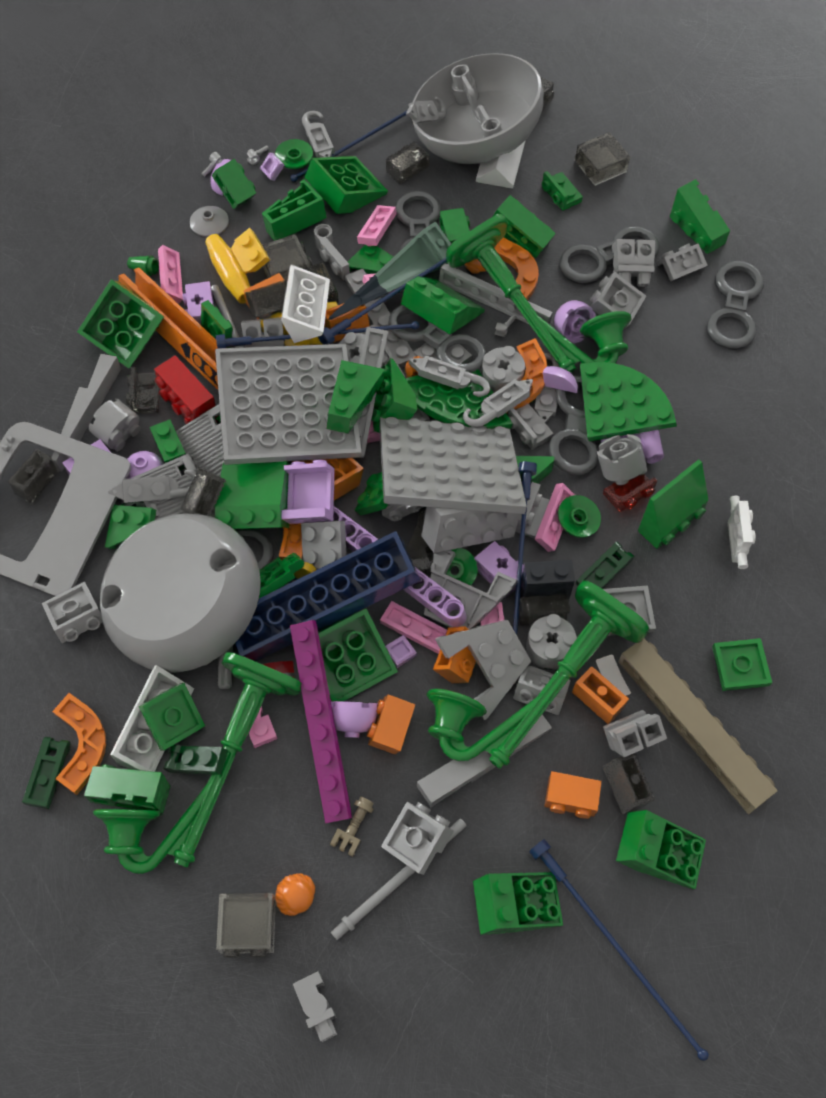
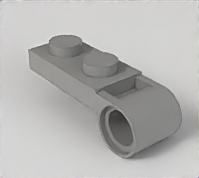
M320 224L314 229L316 248L320 251L322 260L329 263L333 273L339 275L344 281L345 275L350 274L349 263L333 246L332 228L327 224Z

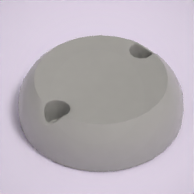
M481 54L456 61L431 76L422 85L413 102L433 100L437 111L440 112L439 104L434 99L439 97L444 102L446 108L445 118L432 122L413 123L422 144L433 154L444 160L458 164H479L492 161L496 157L510 153L520 146L536 127L544 101L540 76L529 62L508 54Z
M183 513L162 517L149 522L132 533L119 546L105 570L100 591V610L105 630L111 641L125 656L147 669L153 670L154 666L157 665L169 673L206 665L225 653L240 638L249 625L260 595L258 563L253 551L243 537L221 520L211 516Z

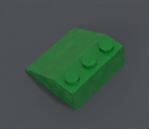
M356 156L312 158L305 175V179L311 184V187L321 195L323 200L337 214L352 213L388 193V190Z
M420 276L406 283L401 301L403 306L449 335L485 311L483 307L439 280Z
M111 279L77 333L107 354L117 356L121 364L131 369L165 316L123 284Z
M698 459L650 498L638 532L656 549L663 544L665 546L668 545L675 538V534L678 531L684 532L690 526V521L694 518L698 520L706 512L705 506L708 502V494L702 461Z
M288 461L228 465L223 463L215 504V518L221 520L234 530L290 528V524L282 520V510H287L288 473L284 471V465H288Z
M366 608L318 631L332 702H344L398 672Z

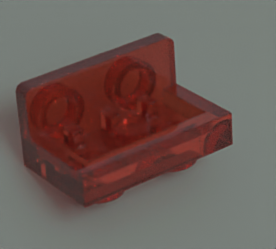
M645 474L638 475L624 485L613 483L604 489L603 495L620 513L626 508L628 510L632 509L643 497L645 499L650 497L655 492L658 480L655 477L649 480Z

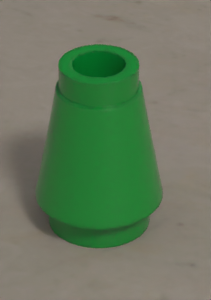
M152 255L129 257L127 266L132 270L140 268L147 275L151 276L157 274L159 261Z

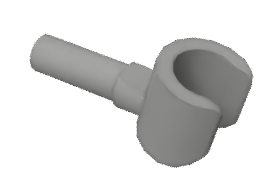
M266 145L256 151L253 149L248 150L247 155L249 157L247 160L249 163L256 165L260 160L259 156L269 150V147Z
M213 152L210 155L209 160L211 163L201 173L204 177L214 169L216 164L222 162L221 156L217 152Z
M512 315L505 324L497 323L495 335L506 337L508 328L514 322L516 316Z

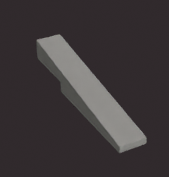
M100 354L88 388L79 387L61 432L62 435L78 441L81 440L89 423L94 418V413L101 406L122 369L117 356ZM54 452L51 461L56 470L62 472L65 468L62 462L70 457Z
M541 715L511 756L552 729L543 715ZM484 750L469 761H450L417 781V788L430 807H433L470 781L474 782L496 766L489 761L491 754Z

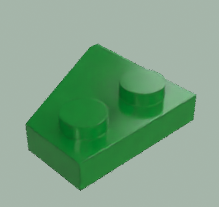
M364 245L348 261L349 271L351 272V269H364L366 274H376L394 256L378 246Z
M114 505L111 512L105 548L115 549L116 545L123 543L136 530L154 521L156 509Z

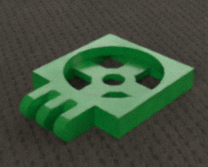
M292 553L283 560L278 557L259 570L260 587H263L260 588L259 598L281 588L296 578L294 573L304 567V561L296 553Z

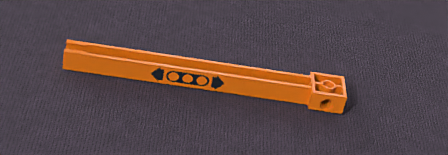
M140 268L134 269L136 272L135 283L124 273L119 275V282L165 316L156 331L218 390L215 349H217L216 339ZM353 458L319 459L327 461L334 468V500L360 485L364 468ZM301 460L300 462L310 464L314 460Z

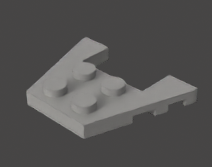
M447 550L434 553L430 579L461 601L467 615L466 621L462 626L467 627L469 630L475 628L518 583L516 579L497 572L488 592L485 593L446 575L456 555L455 552ZM434 597L431 602H439L442 597ZM425 607L424 615L447 627H452ZM453 610L449 616H457L460 611Z
M508 620L455 632L454 634L440 636L435 639L445 658L452 657L468 646L490 684V688L474 698V700L484 705L487 713L480 717L483 720L490 716L531 662Z

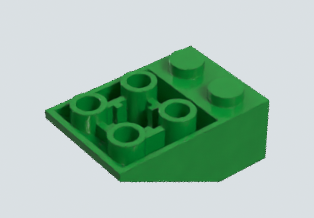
M392 358L389 359L386 365L381 367L385 369L383 385L376 392L371 418L373 429L380 433V417L410 420L417 411L416 394Z
M648 810L628 812L616 861L636 871L684 887L696 889L706 839Z
M552 872L487 874L473 880L480 935L504 934L563 926L556 879Z

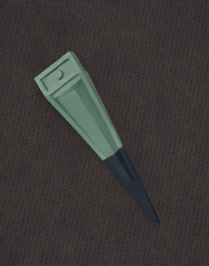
M434 222L416 235L329 317V320L396 290L446 258V252L451 243L438 224ZM443 265L439 266L438 268H436V269L433 270L432 272H434V271L440 269Z

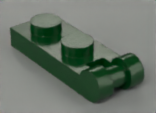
M615 542L576 580L575 585L578 586L582 581H589L603 589L625 566L631 563L635 556L631 552L627 553L622 549L620 543ZM616 555L617 557L620 558V560L618 561V560H617L616 558H614L613 556Z
M44 737L22 800L23 804L45 809L50 808L58 783L56 777L61 773L66 755L70 751V741L61 740L59 742L54 741V738ZM52 750L56 751L55 757L49 756Z
M174 744L169 748L170 757L168 761H165L163 769L172 773L221 775L228 750L223 747L179 746Z

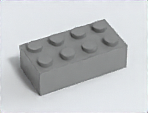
M427 507L422 538L433 553L511 538L515 535L520 514Z

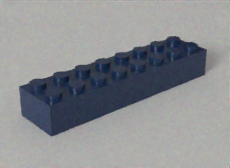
M397 531L259 598L249 625L235 642L240 656L256 662L293 644L290 625L315 620L319 631L421 581L404 542Z

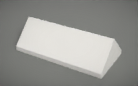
M525 141L510 153L500 155L492 161L480 163L476 182L513 189Z
M291 265L281 321L293 342L297 343L323 334L330 279Z
M157 665L154 666L110 754L118 765L128 769L155 772L164 751H160L139 706L172 687L185 683ZM185 683L190 695H192L194 688Z

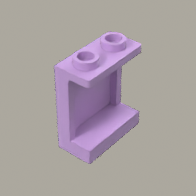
M314 460L310 464L295 461L292 462V465H284V471L288 473L287 510H282V520L289 524L332 522L334 468L325 460Z

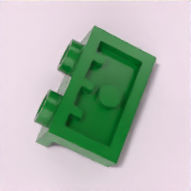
M548 171L543 173L542 188L552 197L553 202L562 211L582 202L583 196L563 172L553 176Z

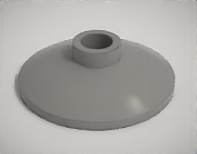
M216 206L201 207L190 217L192 231L202 237H208L212 234L220 235L227 229L229 224L227 213Z

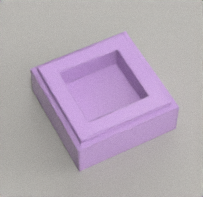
M270 152L260 169L270 180L275 181L285 165L275 154Z
M404 635L385 646L397 668L417 656V652Z

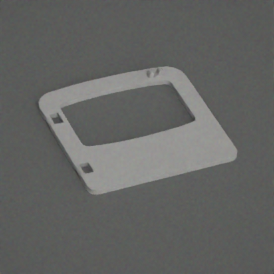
M20 422L10 427L0 442V480L12 459L25 442H30L73 458L74 464L57 506L35 547L26 560L22 562L0 554V575L57 596L75 587L118 498L109 494L108 491L121 483L122 479H127L131 471V463L128 459L32 423ZM40 576L50 579L47 586L37 583Z

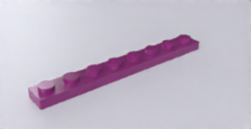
M315 620L290 625L299 679L302 683L301 691L325 823L352 818L317 624Z

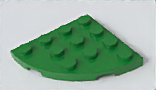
M589 362L580 364L587 438L589 442L618 435L625 436L627 434L631 435L677 427L674 411L667 396L653 380L643 373L615 363Z
M479 369L475 372H472L473 374L482 376ZM418 375L406 378L416 394L417 408L443 423H461L466 427H472L463 420L464 411L471 409L468 417L471 419L480 418L484 415L481 410L483 400L493 394L490 388V392L482 397L474 396V391L480 392L484 388L472 382L465 388L456 389ZM504 413L499 418L495 417L483 426L489 429L498 426L511 429L513 423L507 413Z

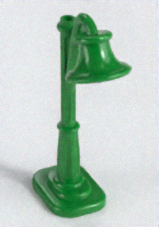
M504 214L491 217L459 237L449 246L446 252V261L451 268H458L478 259L490 277L505 293V298H510L560 368L572 373L576 370L575 364L578 362H607L616 364L618 357L628 351V344L623 342V330L628 326L632 318L631 314L626 311H614L598 315L581 326L580 334L594 339L600 349L597 359H591L538 316L520 291L521 285L517 284L510 270L494 249L507 232L508 221Z
M582 581L576 589L575 599L592 619L576 638L563 660L557 663L559 669L538 696L474 745L467 747L464 745L462 732L471 719L480 718L487 713L485 706L466 695L438 688L430 689L426 695L435 706L436 718L434 725L428 729L429 734L440 740L443 752L450 759L469 761L485 750L491 754L489 761L501 769L503 765L506 766L510 763L509 757L570 677H577L578 670L595 653L609 633L612 632L633 643H640L649 631L647 622L599 586L589 581Z
M226 652L222 665L232 671L233 676L241 680L245 686L235 706L225 738L220 741L223 748L228 750L222 774H211L206 786L151 856L144 854V849L140 846V840L146 825L160 816L159 811L95 809L93 815L103 821L108 832L109 846L104 847V853L117 854L120 864L126 870L135 874H144L152 871L167 854L175 856L174 863L188 868L189 864L195 861L193 854L237 751L242 752L243 750L242 745L253 726L266 694L298 695L301 692L302 683L246 657Z

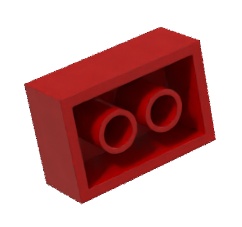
M176 355L154 368L157 377L155 382L161 389L159 391L160 396L165 402L169 401L172 404L171 407L178 416L182 415L184 417L185 424H188L216 406L212 394Z

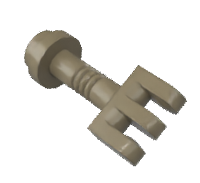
M364 797L356 800L354 805L358 808L346 832L337 829L330 845L336 847L339 839H342L339 850L344 852L348 844H352L348 855L353 857L361 843V840L354 836L366 813L372 814L374 803Z

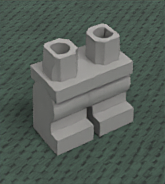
M617 239L612 244V253H614L613 273L616 272L630 284L631 277H637V286L647 287L650 283L651 275L654 273L655 240H637L635 242V239Z
M282 317L264 319V332H262L261 319L242 321L243 337L260 338L284 335ZM284 340L253 342L252 345H245V348L284 346Z
M644 710L603 726L610 749L623 757L644 749L643 745L649 747L667 739L660 716L657 714H646Z
M317 971L293 983L303 1011L309 1017L306 1020L308 1028L311 1030L316 1029L322 1042L338 1035L332 1022L333 1019L337 1018L332 1007H329V1002L319 991V988L325 986L320 973Z

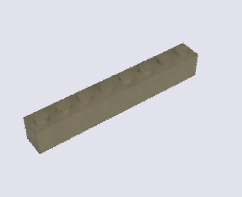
M644 638L642 642L634 644L621 654L618 661L619 664L748 814L752 813L778 791L772 779L764 775L757 768L756 761L743 752L737 739L729 736L723 729L721 721L709 713L705 703L700 698L695 697L690 691L687 682L680 679L674 673L672 665L660 657L652 643H648Z

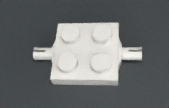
M731 496V516L727 523L732 562H738L739 569L748 568L747 554L751 545L755 543L756 538L755 531L751 528L753 512L749 510L748 501H740L739 496Z

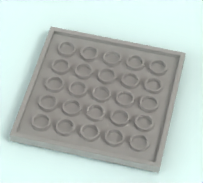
M346 344L215 349L224 465L361 457L362 452L357 422L349 434L326 429L328 411L341 360L348 361Z
M380 417L379 428L384 503L525 514L527 506L510 429L501 426L489 429L484 426L466 427L461 423L450 424L439 421L427 422L417 419L400 420L394 417L386 419Z

